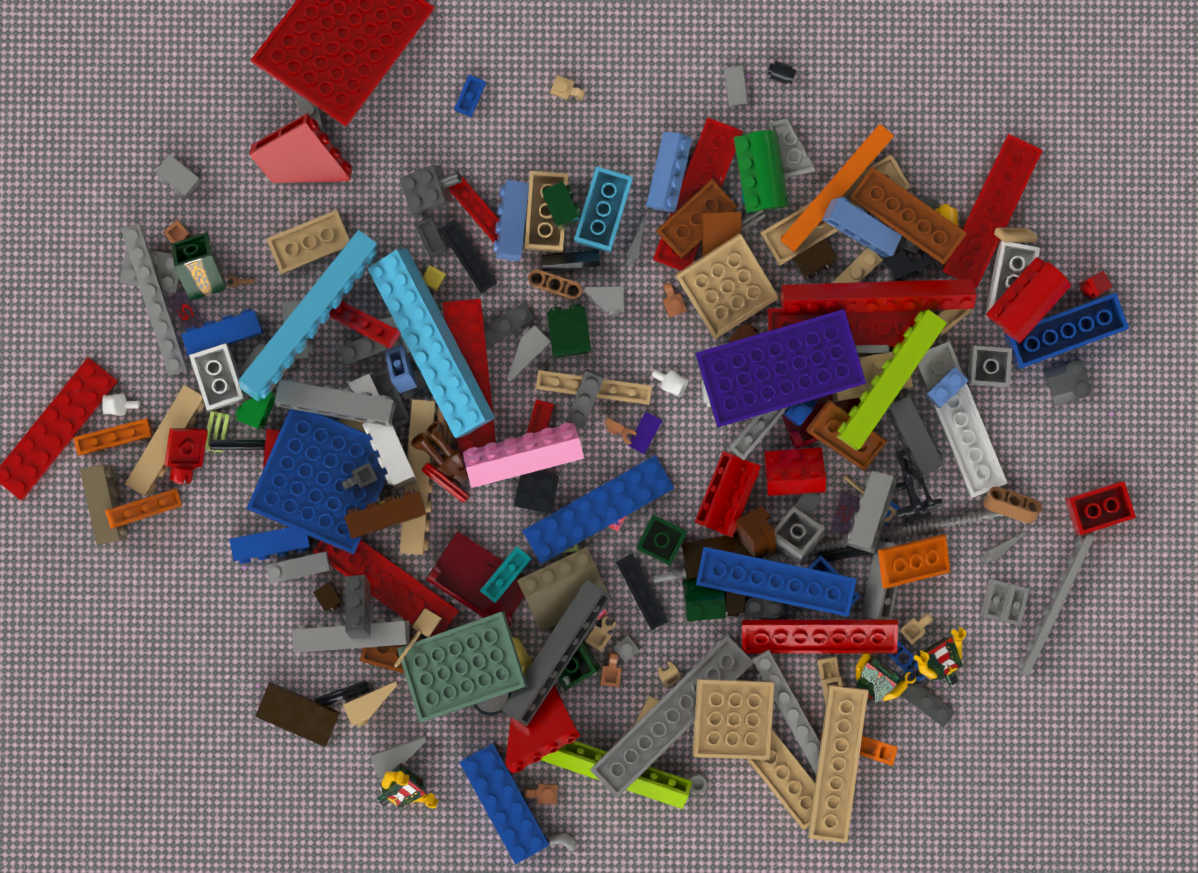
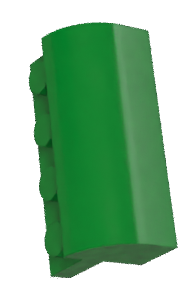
M762 130L734 137L746 213L789 207L777 131Z

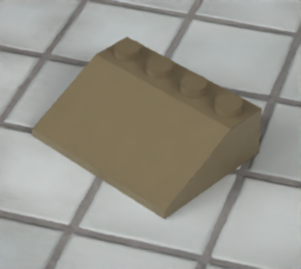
M587 547L517 580L541 632L558 624L559 619L563 617L569 604L574 600L580 587L586 580L607 592Z

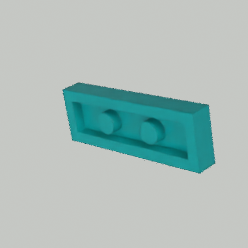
M516 546L480 591L496 603L532 558Z

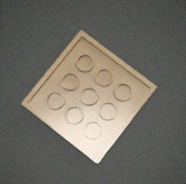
M740 233L675 274L714 339L779 299Z
M697 679L692 756L769 760L774 682Z

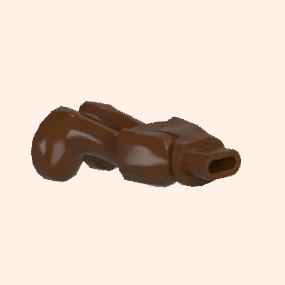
M435 421L428 426L426 433L444 452V455L441 456L425 433L417 434L412 439L411 445L415 449L425 451L436 463V469L450 478V480L455 481L457 485H461L469 478L462 454L459 450H453L443 437V425L440 421Z

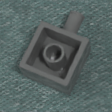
M431 165L399 178L410 212L413 215H421L452 203L453 199L449 187L462 183L459 171L445 176L441 165Z

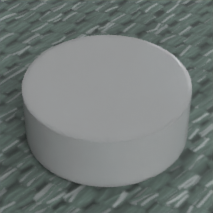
M694 774L689 778L692 781L690 790L693 793L700 794L707 789L708 783L702 774Z

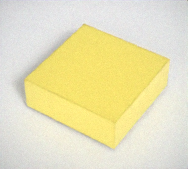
M429 265L422 278L428 287L438 291L446 274Z

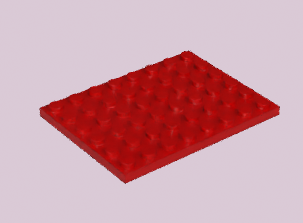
M296 0L251 58V62L347 127L433 13L435 7L425 0Z

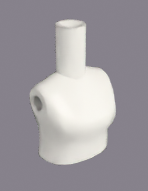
M654 370L652 373V377L662 381V390L681 397L689 382L688 379L681 377L673 370H670L666 375L657 370Z
M124 394L103 395V414L123 416L126 414L127 409H139L140 402L127 401Z

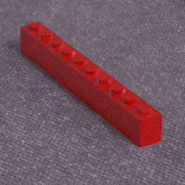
M973 279L785 284L781 287L780 300L783 315L832 313L843 309L845 313L919 311L928 309L952 310L974 309L977 294Z

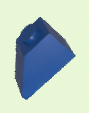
M819 398L789 406L783 413V416L795 426H800L812 412Z

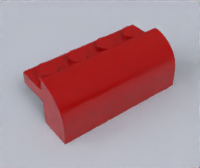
M1036 257L989 309L986 316L1001 326L1008 336L1021 343L1071 287V284L1054 265Z
M723 451L694 522L733 537L737 529L736 520L744 512L746 502L752 492V487L759 475L761 466Z

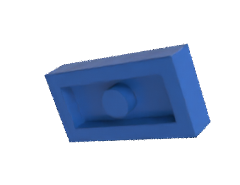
M468 75L454 111L472 118L487 84L486 81Z

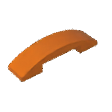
M862 735L860 756L888 765H894L898 750L897 746Z

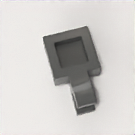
M367 463L351 471L354 477L343 481L341 484L344 490L356 484L361 489L378 479L370 463Z

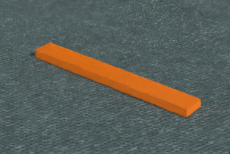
M879 124L781 237L780 241L792 252H795L821 222L831 200L842 197L891 141L894 135Z

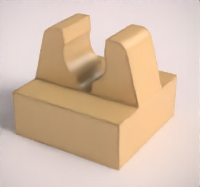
M667 662L669 669L663 671L661 667L658 668L659 677L666 688L682 679L676 666L671 662Z

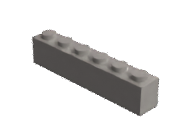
M286 378V381H279L275 403L278 407L391 427L395 410V403L389 396L380 395V397H374L368 392L358 394L346 388H343L342 391L335 390L333 386L324 385L319 387L312 382L302 384L290 378Z
M403 617L391 618V622L384 623V619H374L373 624H371V637L351 639L345 632V622H335L333 627H328V623L317 624V628H310V625H298V629L292 630L293 653L409 644V621H403Z

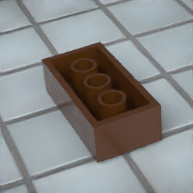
M414 489L403 493V497L397 498L395 495L385 498V503L373 502L366 505L367 509L360 511V508H355L347 511L348 515L344 516L351 539L427 515L420 492H415Z

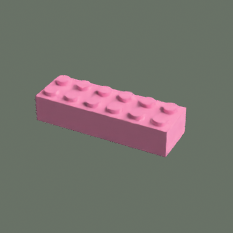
M564 423L556 428H545L537 433H526L518 438L510 437L499 443L491 442L483 447H472L463 452L471 488L584 459L574 423Z

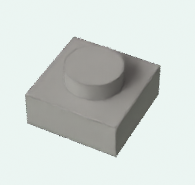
M626 636L613 647L624 662L640 651L629 636Z

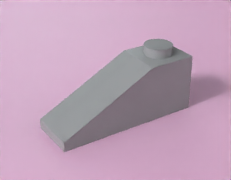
M535 325L532 328L528 326L522 332L523 337L520 340L507 378L510 383L551 344V341Z
M327 551L266 565L270 584L331 570Z
M427 735L372 754L371 759L377 777H384L387 771L397 772L401 768L398 766L400 764L404 765L428 740Z

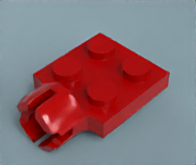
M205 428L169 429L164 465L171 467L169 478L174 483L184 484V480H186V484H190L193 480L194 470L202 467L208 430Z

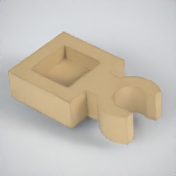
M607 616L603 617L601 628L595 625L585 642L602 652L611 638V635L607 632L616 626L615 621L611 626L605 624Z

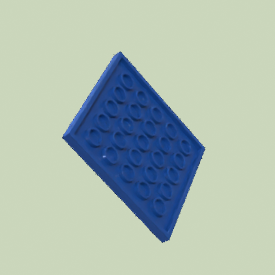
M290 409L246 509L354 555L361 537L351 539L344 516L348 515L347 511L360 508L361 511L367 509V504L377 502L386 481L385 475L388 472L385 467L381 468L377 458L380 457L378 450H373L370 443L373 440L372 436L321 414ZM370 463L378 480L361 489L356 484L344 490L341 483L354 477L351 471Z

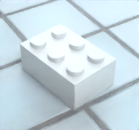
M225 343L189 355L208 411L247 400L245 392L239 387L240 375L229 344Z

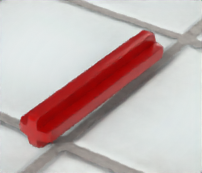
M430 463L424 465L422 468L423 473L460 502L465 503L469 494Z

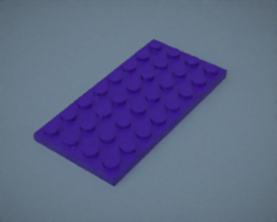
M844 309L695 353L717 428L866 384Z

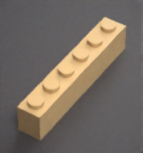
M183 385L125 485L144 496L152 495L158 486L156 482L159 477L163 478L168 469L164 465L169 429L192 428L195 425L197 413L199 411L202 412L205 408L201 393L187 385Z

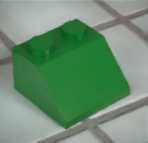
M270 392L265 399L261 398L259 402L254 398L243 402L236 410L235 415L238 416L236 420L264 430L275 403L276 394Z

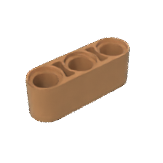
M533 270L528 275L529 284L533 288L569 300H577L582 295V288L577 282L541 270ZM535 274L541 275V283L534 284L532 277ZM553 280L560 282L561 286L558 290L550 288V283ZM571 286H576L579 289V293L576 296L568 294V289Z
M998 486L992 487L983 501L986 509L1025 523L1035 522L1043 509L1042 504L1038 500Z

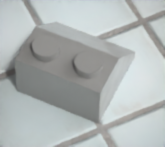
M624 286L585 287V295L604 313H608V316H620V313H624Z

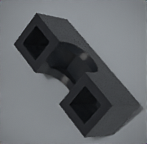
M921 250L922 257L918 262L910 261L904 251L884 260L893 281L897 279L898 281L907 280L910 278L909 274L914 272L917 275L927 271V266L933 264L934 267H937L941 263L923 250Z

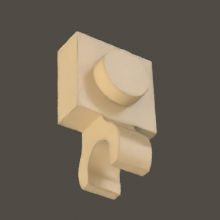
M557 75L550 94L567 101L570 96L583 101L585 91L574 88V81Z
M928 613L923 615L918 621L913 617L899 630L912 645L926 634L923 628L933 619Z

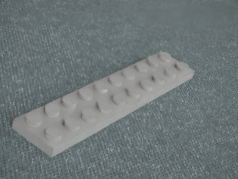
M726 635L590 771L618 798L695 722L697 679L737 680L754 662Z

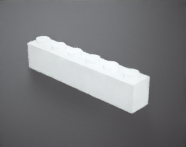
M370 374L348 383L351 388L350 390H353L354 393L368 392L374 397H380ZM363 423L366 434L370 433L373 438L370 441L373 450H378L380 457L377 459L381 468L385 467L388 472L385 477L389 486L393 484L394 488L398 489L416 481L417 479L392 423L391 427Z

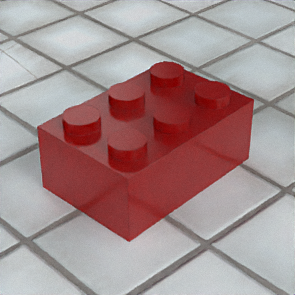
M822 447L764 451V471L768 496L826 491V472Z
M1117 481L1064 498L1076 535H1084L1136 518L1125 481Z

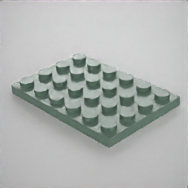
M499 612L417 641L401 661L420 723L527 687L504 612ZM408 645L397 649L399 656H401Z

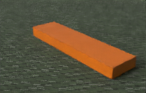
M149 418L76 436L73 439L77 455L81 456L153 437Z
M177 488L105 510L110 529L181 507L182 502Z

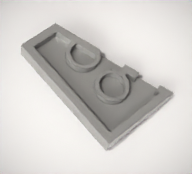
M782 119L770 122V130L777 131L784 177L790 178L817 172L790 120Z

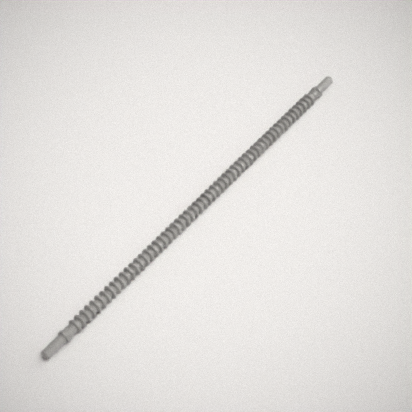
M988 509L984 512L978 510V513L973 511L972 514H961V516L956 515V517L950 516L949 519L945 517L944 520L940 518L939 521L934 519L933 522L929 520L928 523L923 521V524L918 522L917 525L913 523L912 526L907 524V527L902 525L901 528L896 526V529L891 527L888 530L886 528L885 531H881L879 539L884 541V538H887V540L890 537L895 539V536L900 538V535L905 537L906 534L911 536V533L916 535L919 532L922 534V531L927 533L928 530L949 528L951 525L955 527L956 524L960 526L961 523L966 525L967 522L971 524L972 521L977 523V520L980 522L983 519L993 520L994 517L1003 515ZM848 536L846 539L842 537L841 540L836 538L833 541L831 539L830 542L825 540V543L820 541L810 554L813 555V552L818 554L819 551L824 552V550L829 551V549H840V547H851L848 543ZM776 550L777 553L772 556L766 552L763 555V559L772 561L777 559L780 561L781 558L786 560L788 556ZM683 568V570L677 571L675 569L670 573L654 575L653 578L654 583L668 580L678 581V579L684 577L687 579L688 574L686 568Z

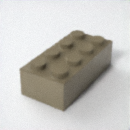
M101 464L80 469L96 544L102 545L128 539L129 529L127 524L110 529L105 510L121 506L119 503V497H121L120 489L115 485L114 481L116 479L114 467H111L110 464Z

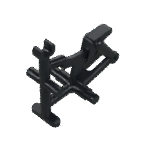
M905 450L896 451L904 482L896 484L895 492L907 489L911 503L910 506L896 510L898 518L914 515L905 519V522L908 523L932 516L931 512L924 514L923 512L943 506L942 498L936 500L931 498L924 477L920 473H912L910 471ZM921 486L926 497L925 501L920 502L918 489H921Z

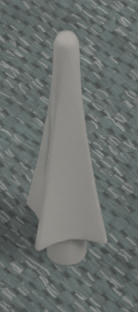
M645 216L642 217L637 233L626 253V265L629 267H633L635 261L638 262L641 239L646 222Z
M1023 531L1015 537L984 551L986 555L981 557L982 561L985 564L989 561L996 562L1013 544L1024 537L1027 532Z

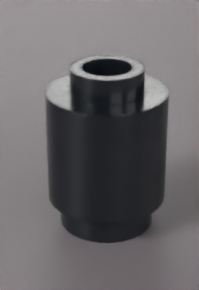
M775 60L774 64L770 63L767 74L770 75L769 79L787 85V83H793L796 69H793L791 65Z

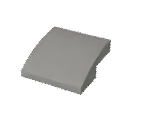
M989 579L980 616L1021 626L1030 589Z

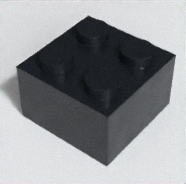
M536 471L520 475L514 506L552 514L560 476Z

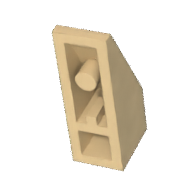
M398 680L344 703L343 707L351 726L357 724L358 727L369 723L367 719L372 717L399 684Z

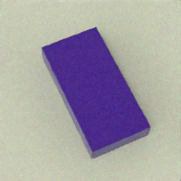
M645 412L635 430L637 435L632 436L630 440L632 444H628V446L645 454L662 420Z

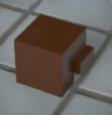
M763 506L736 520L738 539L750 554L756 558L766 552L770 556L777 553L775 529L767 521L771 516Z

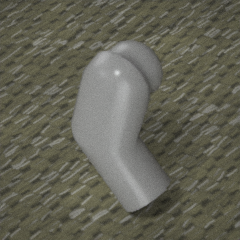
M567 833L549 836L551 846L561 843L568 851H574L577 848L575 838Z

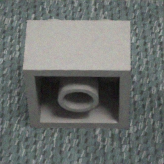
M971 346L968 367L969 381L967 385L1008 388L1010 386L1012 349Z
M793 506L775 528L776 549L801 565L823 538L825 528Z

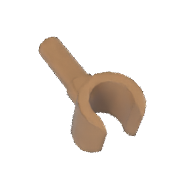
M235 276L227 277V279H234L232 285H227L231 288H236L239 284L255 283L254 279H238Z

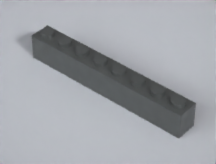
M586 580L580 587L574 600L569 604L563 617L559 619L554 631L548 636L542 649L537 653L531 666L527 668L524 675L527 687L515 690L502 709L504 713L524 726H528L612 597L610 594Z

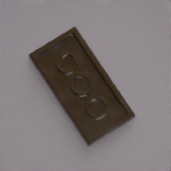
M737 533L733 537L725 535L682 543L689 581L697 580L704 547L753 557L740 542Z
M269 682L255 717L326 747L340 712Z

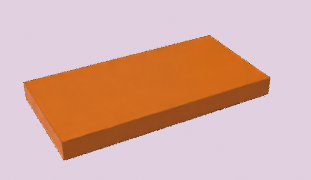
M944 534L878 550L882 588L887 589L950 573L947 539Z

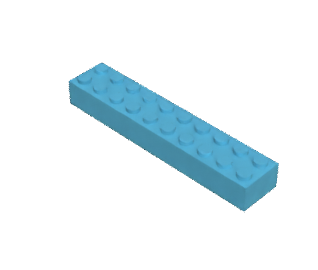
M360 230L355 233L240 377V389L258 402L261 398L265 399L269 395L271 385L273 383L277 384L283 376L281 374L285 368L289 369L295 361L293 359L297 353L301 354L307 346L305 344L309 338H314L318 332L317 328L321 323H326L332 308L337 309L342 302L341 298L344 293L347 295L352 290V284L355 279L359 280L365 273L364 269L367 264L371 265L377 257L376 242Z
M397 249L367 268L454 437L466 436L495 419L408 249Z

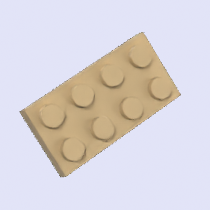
M338 210L266 239L281 275L341 251L350 241Z

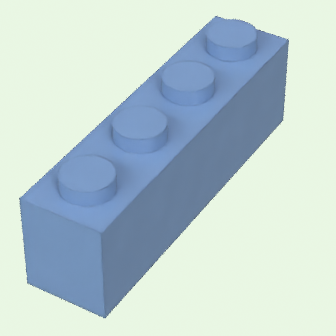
M663 132L647 199V207L657 211L675 213L691 147V137L681 133Z
M506 180L504 186L501 185L499 197H502V204L499 203L497 215H500V221L496 223L495 233H498V239L494 241L493 252H496L495 258L518 262L521 258L529 183Z
M844 197L832 199L822 218L823 221L883 258L893 256L902 235L889 226L882 224V221L877 217L866 214L863 208L850 204V201Z

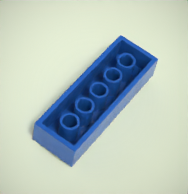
M1116 293L1040 320L1021 343H1018L1006 333H1004L1008 348L1012 349V359L1018 370L1130 328Z
M495 742L460 760L461 767L515 865L549 846L550 842L526 798H524V794L513 774L507 768L505 760Z

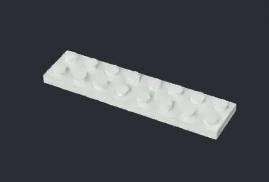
M950 341L929 349L917 366L927 391L951 368L956 367L962 373ZM967 383L941 408H937L933 404L970 497L973 498L986 493L994 486L1000 487L1008 484Z

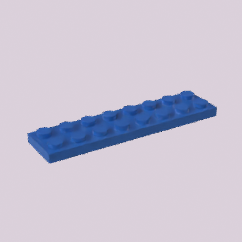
M655 455L522 530L540 564L668 493L674 489V486Z
M704 547L696 585L849 617L856 578Z

